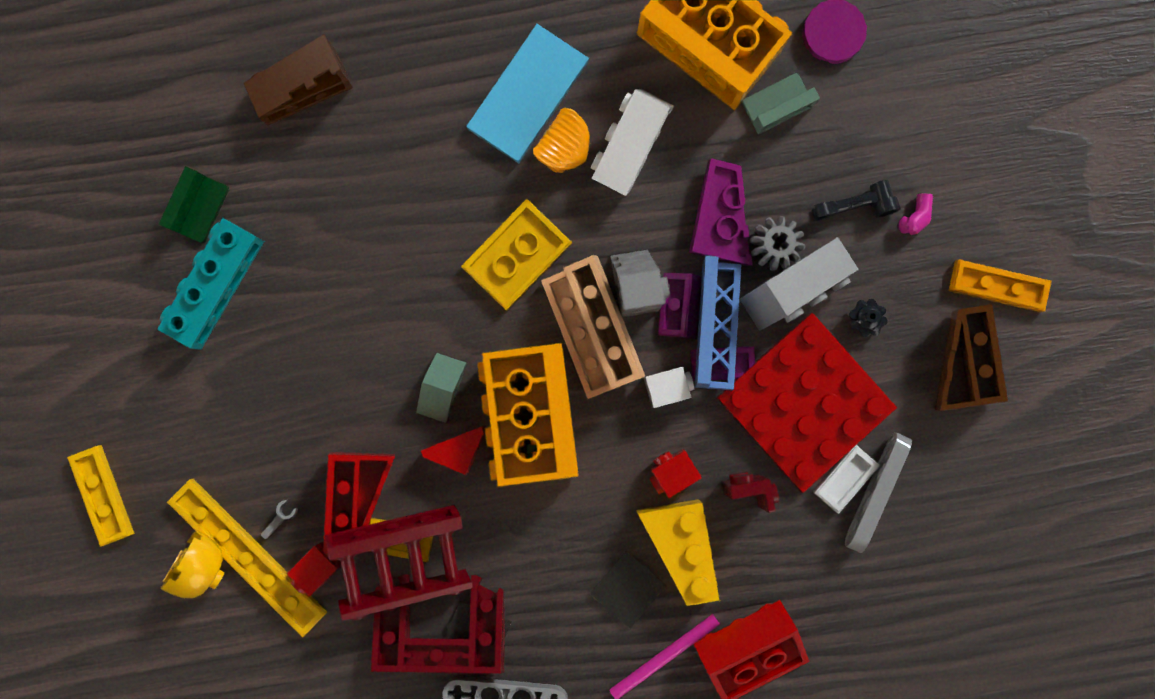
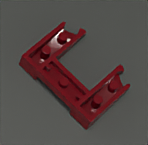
M403 574L398 577L400 584L410 583V575ZM471 575L473 588H471L469 639L410 638V604L374 613L371 672L504 673V589L499 587L497 593L480 585L481 577ZM380 586L377 587L375 591L381 590Z

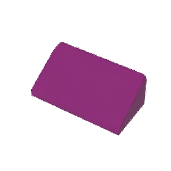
M664 273L663 277H666L668 281L669 297H667L665 304L660 308L658 336L696 339L701 276L690 273Z

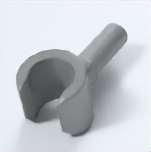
M288 500L281 501L277 505V515L261 533L264 539H267L285 519L290 520L296 517L297 508L289 516H285L282 513V508L288 503Z

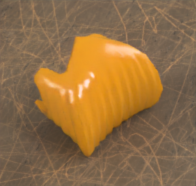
M569 108L561 109L556 119L553 120L552 124L544 132L539 143L533 148L534 156L539 162L556 173H563L565 170L581 166L586 162L589 151L590 135L587 124L574 110Z

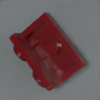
M748 471L729 474L730 480L722 481L724 494L731 499L756 495L758 506L768 513L776 512L775 503H779L778 490L775 483H770L769 478L761 475L753 476V474H748Z

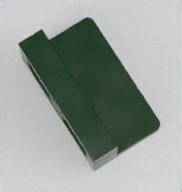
M185 166L158 225L200 243H205L227 196L229 187Z

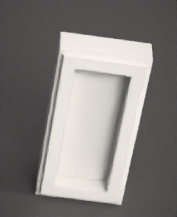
M856 445L836 463L812 492L839 514L880 465Z

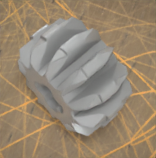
M780 216L776 224L769 217L765 220V227L762 225L755 227L754 230L759 236L751 237L750 243L759 245V247L752 250L751 254L752 256L762 254L763 257L758 263L760 266H763L770 260L771 271L777 270L779 263L786 270L790 267V260L793 262L800 260V256L796 251L804 250L805 244L796 242V240L803 237L804 233L799 231L794 234L792 230L796 227L795 221H792L786 227L785 217ZM776 238L782 240L781 247L778 250L772 247Z

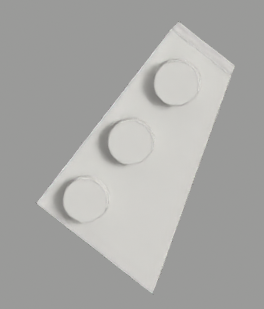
M642 89L634 90L633 95L627 93L619 108L623 112L619 123L613 122L606 134L605 140L609 141V144L604 153L600 151L597 153L591 165V169L595 170L592 179L626 196L630 192L674 105Z

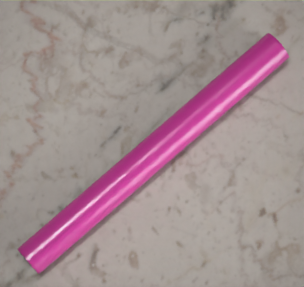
M711 614L609 689L615 699L621 698L719 626L720 623L716 617Z

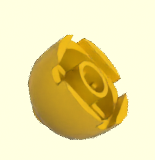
M195 531L187 542L190 543L188 549L185 548L183 551H180L163 580L165 583L160 589L180 598L200 596L209 587L215 589L225 573L220 570L223 561L221 549L215 541L198 531Z

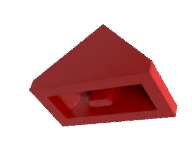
M481 426L421 450L422 456L466 475L484 438L485 428Z

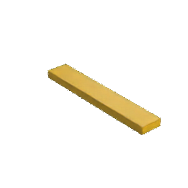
M189 479L167 502L195 531L208 536L217 543L221 549L223 559L302 638L328 613L312 596L309 597L306 593H299L290 583L291 578L287 575L288 572L194 479Z

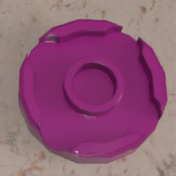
M828 0L821 2L811 10L804 23L802 37L805 47L814 58L831 64H838L848 61L860 51L866 40L867 25L864 15L855 5L845 0Z

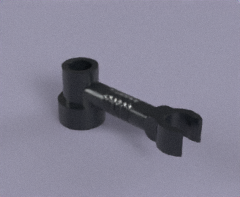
M882 180L870 185L871 192L838 201L819 203L814 205L815 208L812 209L815 221H820L842 212L861 208L862 206L871 205L876 218L894 214L900 211L901 208L897 197H893L889 181Z

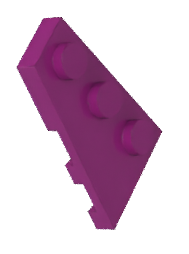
M712 158L707 161L689 253L701 256L719 257L718 260L752 266V256L749 254L747 239L749 237L748 225H746L744 205L746 203L741 165Z

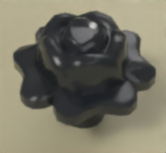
M869 299L867 302L859 300L855 309L849 312V317L853 319L850 327L858 330L863 337H868L870 333L873 336L879 335L881 328L888 323V319L883 316L886 313V308L879 306L874 299Z

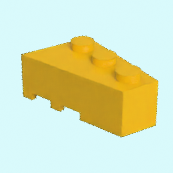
M697 499L636 510L686 605L691 606L720 601L703 503Z

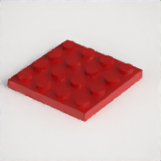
M813 312L802 319L736 379L733 391L723 390L716 397L802 493L897 409L896 405Z

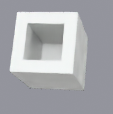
M683 367L644 377L652 408L691 398L690 391L695 390L690 372L685 373Z

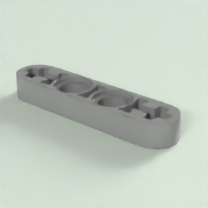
M895 432L888 440L878 462L880 466L873 473L845 538L846 547L862 553L867 548L912 445L910 438Z
M455 676L449 679L442 693L443 699H455V695L449 693V691L454 690L455 685H460L461 691L469 693L473 689L472 686H477L475 699H482L481 691L486 687L496 689L499 699H513V694L518 690L528 692L531 699H536V692H541L540 699H550L551 694H557L558 699H568L566 691L557 685ZM464 694L461 696V699H471L472 695Z

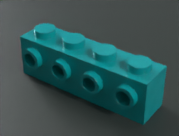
M224 218L221 219L220 223H216L211 228L208 235L209 242L204 250L199 251L192 262L193 269L189 276L179 283L176 289L177 296L172 305L167 306L160 316L161 323L157 330L190 349L202 350L265 242Z

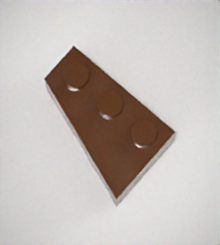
M325 34L266 70L254 74L251 79L244 82L258 117L267 126L353 88L338 53Z

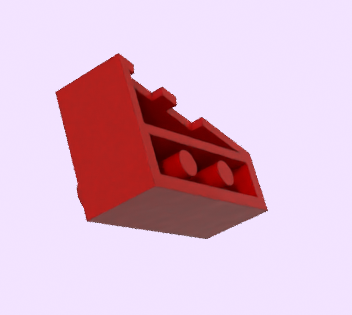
M330 452L328 454L323 554H328L325 535L369 525L395 454Z

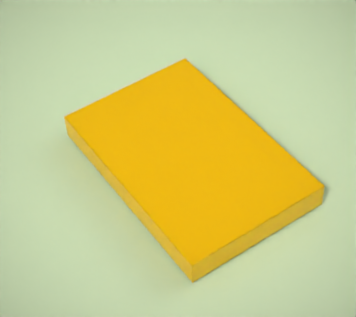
M526 199L461 267L508 311L571 246L572 241Z

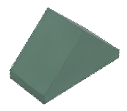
M436 353L422 381L416 413L447 423L467 363Z

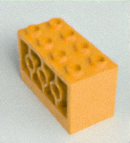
M650 0L640 13L637 35L735 111L780 55L792 32L781 18L777 16L772 17L765 12L758 0Z
M562 343L482 353L483 362H478V374L480 382L486 384L487 394L481 395L483 413L490 416L491 427L485 428L487 447L493 448L495 460L489 461L491 480H497L498 486L579 476ZM519 378H524L525 381L529 382V386H526L522 392H519L514 387ZM523 409H527L529 413L533 414V418L529 419L527 425L517 420L518 415L522 414ZM529 440L532 445H537V451L533 452L530 459H528L527 454L521 452V447H524L526 441Z

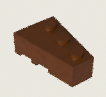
M992 304L952 311L935 410L944 411L1008 402Z

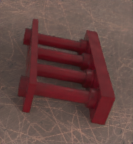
M455 505L325 535L329 560L337 559L341 562L348 598L338 600L342 621L348 619L360 620L368 614L443 595L454 596L462 593L464 590L473 588L466 569L458 570L452 533L455 530L463 529L461 516ZM436 535L439 536L445 574L426 578L420 541L422 538ZM404 543L407 545L413 582L394 586L387 549L389 546ZM371 551L374 552L381 590L361 594L354 557L356 554Z

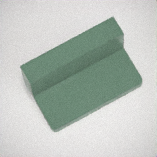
M794 73L745 98L742 101V105L759 135L814 107L820 97L815 87L807 90L799 74Z

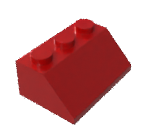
M781 600L772 604H766L757 612L745 618L736 619L729 626L715 633L706 634L700 641L694 643L721 699H738L810 662L799 631Z

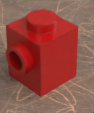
M684 449L679 450L673 455L670 451L663 453L653 460L655 466L650 468L653 476L649 478L650 482L659 495L664 492L668 498L702 479Z

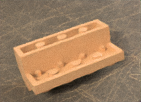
M589 256L564 267V271L541 280L588 399L645 377L598 256Z

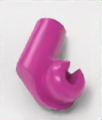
M917 194L915 212L910 217L905 216L899 220V231L901 233L918 234L930 223L933 202L932 194Z

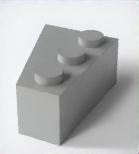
M837 237L739 300L760 331L783 318L788 323L804 313L801 308L803 305L809 303L813 307L828 297L825 293L826 290L832 287L835 292L851 282L848 276L859 269Z
M642 250L610 256L621 316L626 317L659 311L665 304L667 297H669V286L667 278H661L660 270L649 251Z

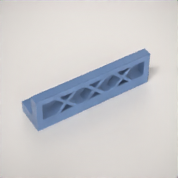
M705 256L702 263L694 388L733 391L741 264L718 263L719 257ZM718 271L733 272V284L725 291L717 285ZM731 290H732V300L727 296V294H728ZM721 299L731 307V315L723 322L715 315L716 303ZM729 321H730V331L725 327V325H726ZM720 329L729 338V347L722 353H719L713 347L714 334ZM726 353H728V363L723 358ZM718 360L727 369V382L711 381L712 365Z

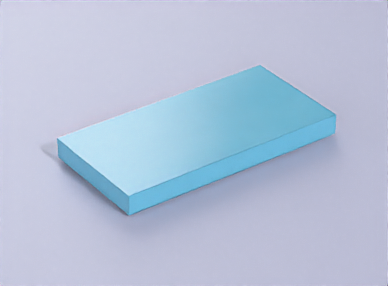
M536 24L466 126L467 129L519 164L588 64L589 58L539 24Z

